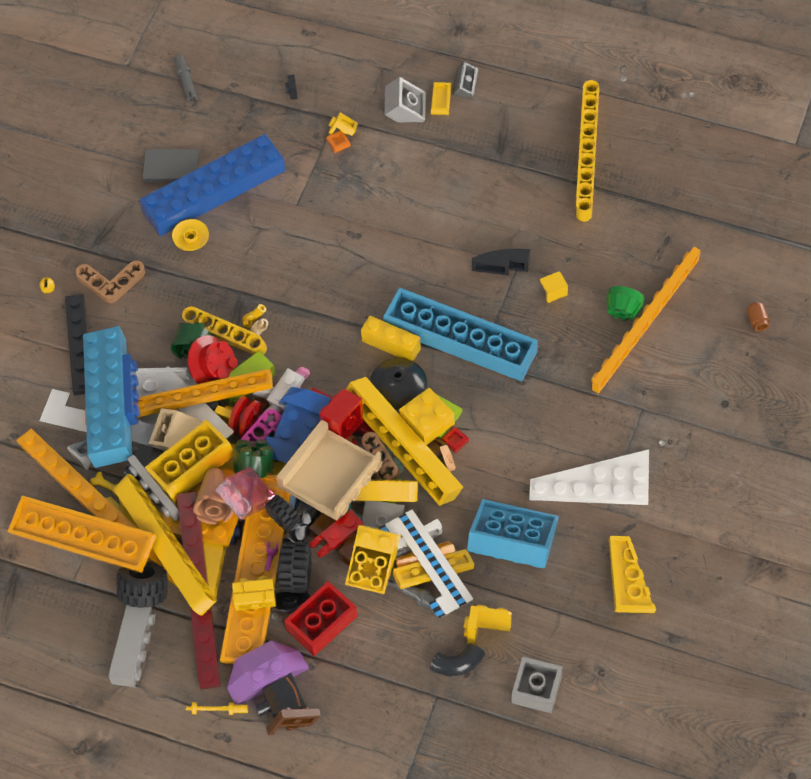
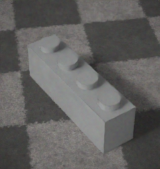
M126 606L108 675L111 684L135 688L136 681L140 680L141 662H144L146 658L145 646L149 644L151 638L150 626L155 623V613H153L152 607L138 608Z

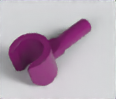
M269 541L266 544L268 554L266 571H270L272 559L279 551L278 543H276L274 549H270Z

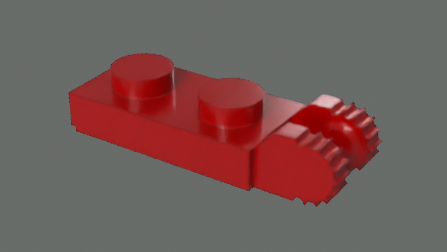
M351 509L320 533L321 535L314 538L309 545L314 549L323 541L327 542V545L317 552V556L321 558L358 531V526L364 525V523Z

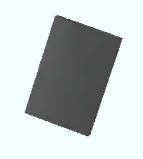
M146 149L143 182H173L199 168V149Z

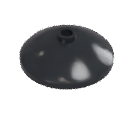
M393 358L382 362L375 368L370 378V382L394 409L402 408L427 389V378L423 369L417 363L405 358Z

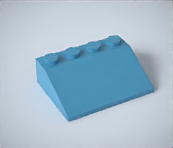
M482 499L469 532L467 551L515 563L532 565L533 567L545 568L559 516Z

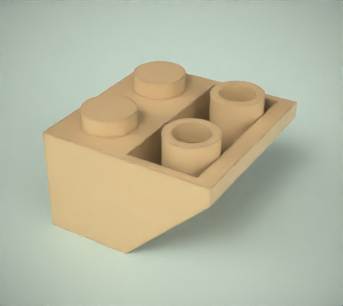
M161 408L148 444L153 448L166 451L203 421L177 410Z

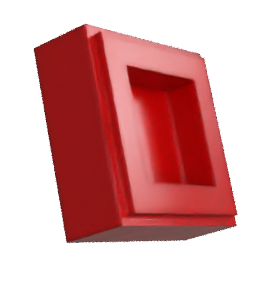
M453 427L441 440L448 444L449 449L457 453L469 441V438L459 429Z

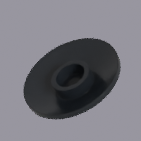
M280 592L275 595L276 607L272 608L279 612L293 613L310 598V594L308 592Z

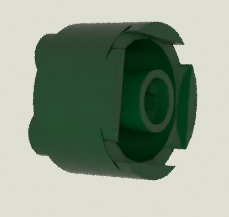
M179 323L171 344V352L180 359H182V356L188 358L189 349L197 338L213 335L205 329V325L202 323Z
M243 439L238 440L237 445L234 447L233 472L239 475V472L243 473L245 478L252 479L267 477V473L271 475L273 469V447L268 445V441L265 439H258L256 442Z

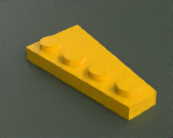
M610 536L608 540L615 612L655 613L656 607L652 603L649 588L646 587L643 579L644 574L642 569L639 568L638 558L630 536Z

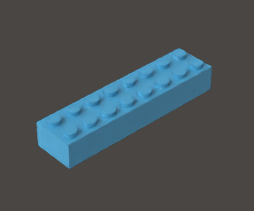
M402 288L398 289L383 316L384 322L419 336L420 343L521 382L538 352V340Z
M120 326L83 334L87 454L95 468L128 461L127 459L132 456L131 425L125 416L122 355L127 354V344Z

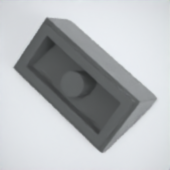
M463 61L457 67L452 95L472 98L479 68Z

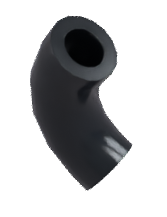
M468 644L464 651L456 656H448L438 652L431 662L430 671L448 677L463 675L474 670L484 658L485 652L474 644Z

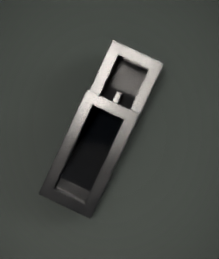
M502 249L478 255L472 258V271L509 276L510 270L528 272L530 249Z

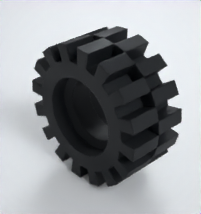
M279 495L273 496L264 505V509L274 519V522L278 523L287 532L301 520L297 512L293 510V507Z

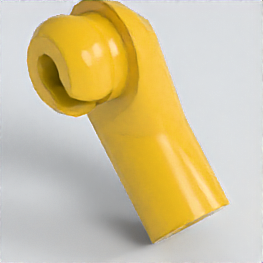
M260 304L255 310L244 315L242 318L243 326L250 328L265 313L266 307Z

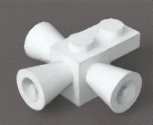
M287 368L275 388L254 392L253 395L267 399L270 406L265 411L274 409L283 414L286 406L278 404L289 388H299L305 379L302 375ZM268 416L264 424L268 425L273 421L274 416Z

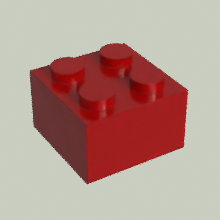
M343 388L338 394L336 393L327 406L321 409L319 414L320 421L327 422L330 431L348 440L363 423L362 398Z

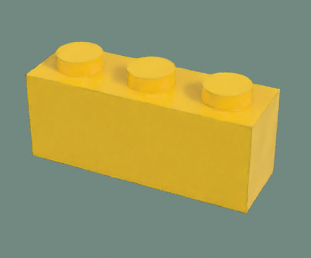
M373 316L368 317L361 329L362 342L396 357L414 361L421 349L419 336Z

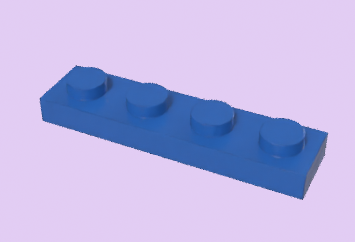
M129 353L122 355L125 416L132 426L138 424L140 408L137 401L140 400L136 388V386H139L136 375L138 365Z

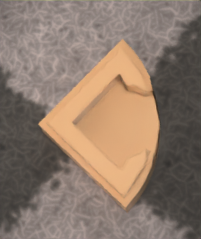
M448 446L440 447L447 469L449 471L455 470L454 460Z

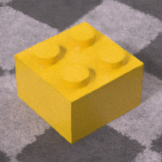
M430 388L399 409L400 416L426 445L455 424L454 412Z

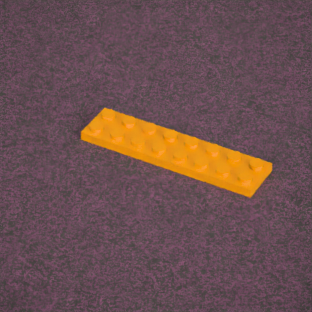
M26 496L21 497L7 531L12 535L140 573L143 572L156 538L155 534Z

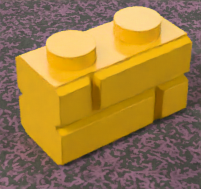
M260 576L257 580L249 581L247 578H241L237 582H232L236 611L276 607L273 578L269 579L268 576Z

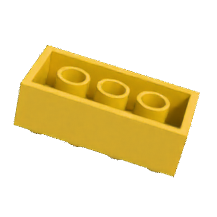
M206 419L147 465L145 469L167 497L175 503L177 495L189 492L203 481L208 470L218 469L234 456V451L229 441Z

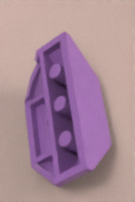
M271 640L235 659L227 690L234 703L241 705L262 694L266 687L287 674L291 673L295 677L308 670L309 667L299 650Z

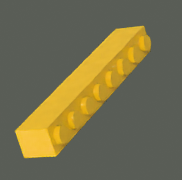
M367 377L350 382L346 390L362 398L363 419L436 503L441 506L455 500L463 486Z

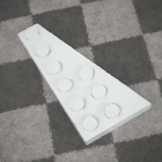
M649 449L530 479L529 500L648 505Z

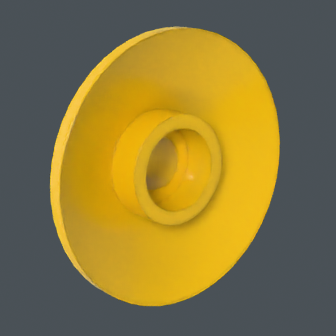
M196 219L180 222L172 232L174 244L185 251H194L203 247L209 238L207 226Z

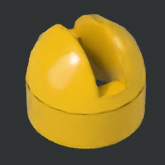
M44 277L40 280L39 286L43 293L48 294L54 291L55 284L51 278Z

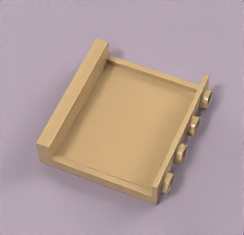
M321 420L276 476L277 487L331 518L338 520L341 515L347 512L351 501H355L358 498L361 488L368 485L371 475L380 469L382 465L381 452L378 451L376 455L367 452L330 431L328 423Z

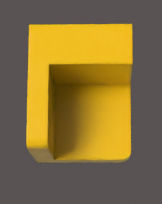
M560 271L540 279V283L546 292L547 303L568 295V284Z

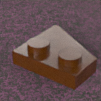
M303 707L301 709L292 710L291 708H284L280 710L267 726L268 735L275 734L276 729L286 727L287 731L313 725L320 717L319 708Z

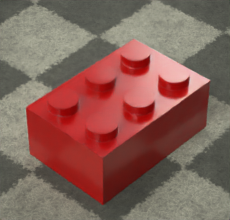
M327 581L284 620L286 631L308 652L315 656L358 617L357 607Z

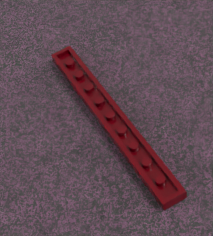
M198 493L177 495L183 549L209 586L202 525L193 511ZM190 607L199 688L203 690L221 687L212 608L210 607L203 615H199Z

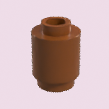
M759 302L750 304L746 312L752 328L758 332L766 330L769 327L770 320L765 305Z

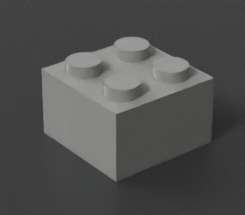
M522 657L512 691V703L552 713L562 678L563 667Z

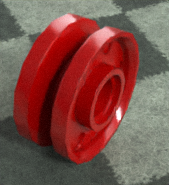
M242 396L237 401L228 423V427L234 431L232 435L239 433L240 438H242L254 425L262 412L261 402L257 400L251 402L250 398Z

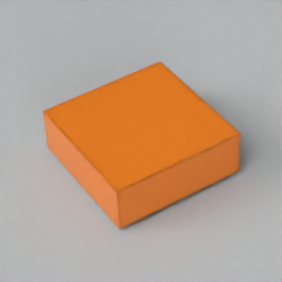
M341 131L326 137L334 153L351 146L350 141Z

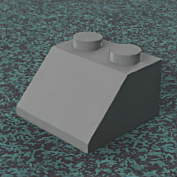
M401 77L385 86V115L396 122L425 121V91Z

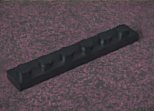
M84 294L65 296L74 395L85 394L83 334L88 332Z

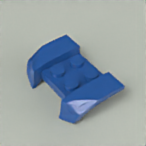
M291 387L286 391L278 403L285 405L286 408L274 438L268 436L265 438L268 441V445L274 449V459L288 463L320 422V411L329 404L330 397L298 387Z

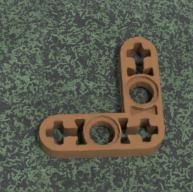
M132 261L111 281L87 264L78 266L75 272L78 281L105 302L114 303L143 278L145 268L142 262ZM121 279H127L128 283L125 285H120L119 281ZM95 281H102V284L98 287L92 285Z
M374 432L364 434L362 445L367 452L376 455L378 451L385 453V459L382 461L380 469L371 475V479L383 480L379 476L382 474L386 480H397L400 476V470L381 439ZM370 438L373 439V442H374V444L376 445L377 448L374 449V448L369 444V443H370V442H369V439H370ZM390 468L393 470L391 476L388 474V469ZM355 500V501H353V502H354V503H357V504H361V503H363V502H365V501Z

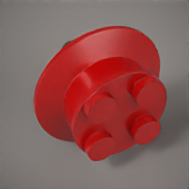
M206 335L197 338L192 343L188 352V368L191 376L198 384L228 378L231 371L238 365L234 352L228 343L220 341L213 336Z

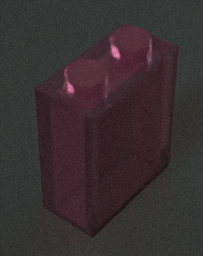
M251 467L227 477L215 490L240 520L263 510L264 505L275 496Z

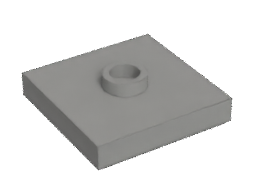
M365 501L362 522L364 526L378 529L403 515L405 505Z

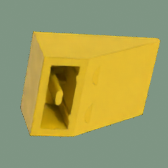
M359 525L345 585L385 594L397 555L401 534Z

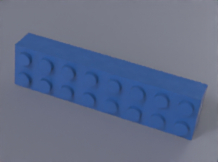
M264 134L139 199L142 212L161 237L174 230L175 226L180 222L195 219L284 172V158L268 136Z

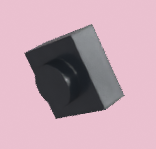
M287 75L288 82L285 83L286 93H290L291 100L298 99L295 75Z

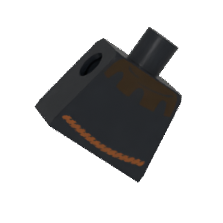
M291 673L263 690L266 701L255 705L259 716L271 712L273 719L284 708H291L293 710L306 707Z

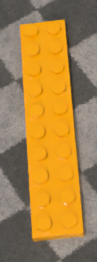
M267 474V477L253 479L234 582L241 578H247L251 581L257 580L260 576H268L269 579L273 578L274 586L276 584L279 554L285 530L278 523L274 522V519L264 509V505L275 495L282 497L288 504H290L291 494L277 487V475ZM270 541V549H274L276 543H278V554L272 559L270 571H266L265 567L268 559L266 544ZM232 592L220 658L221 663L234 664L235 659L265 644L271 607L236 611Z

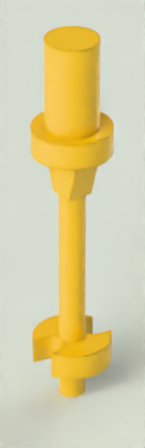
M192 702V706H186V710H192V714H197V710L229 711V715H234V713H248V705H237L234 702H229V706H197L196 702Z

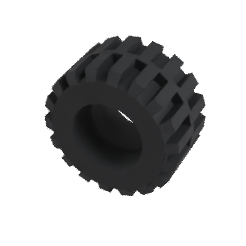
M283 542L278 563V585L280 591L306 593L309 588L311 575L309 543Z
M146 562L142 573L123 567L120 568L117 572L118 600L125 605L138 608L159 605V603H162L167 598L166 569L161 565Z

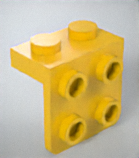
M471 605L470 615L465 616L464 637H467V644L475 645L478 627L509 632L511 630L512 613L504 608L492 609L484 605Z

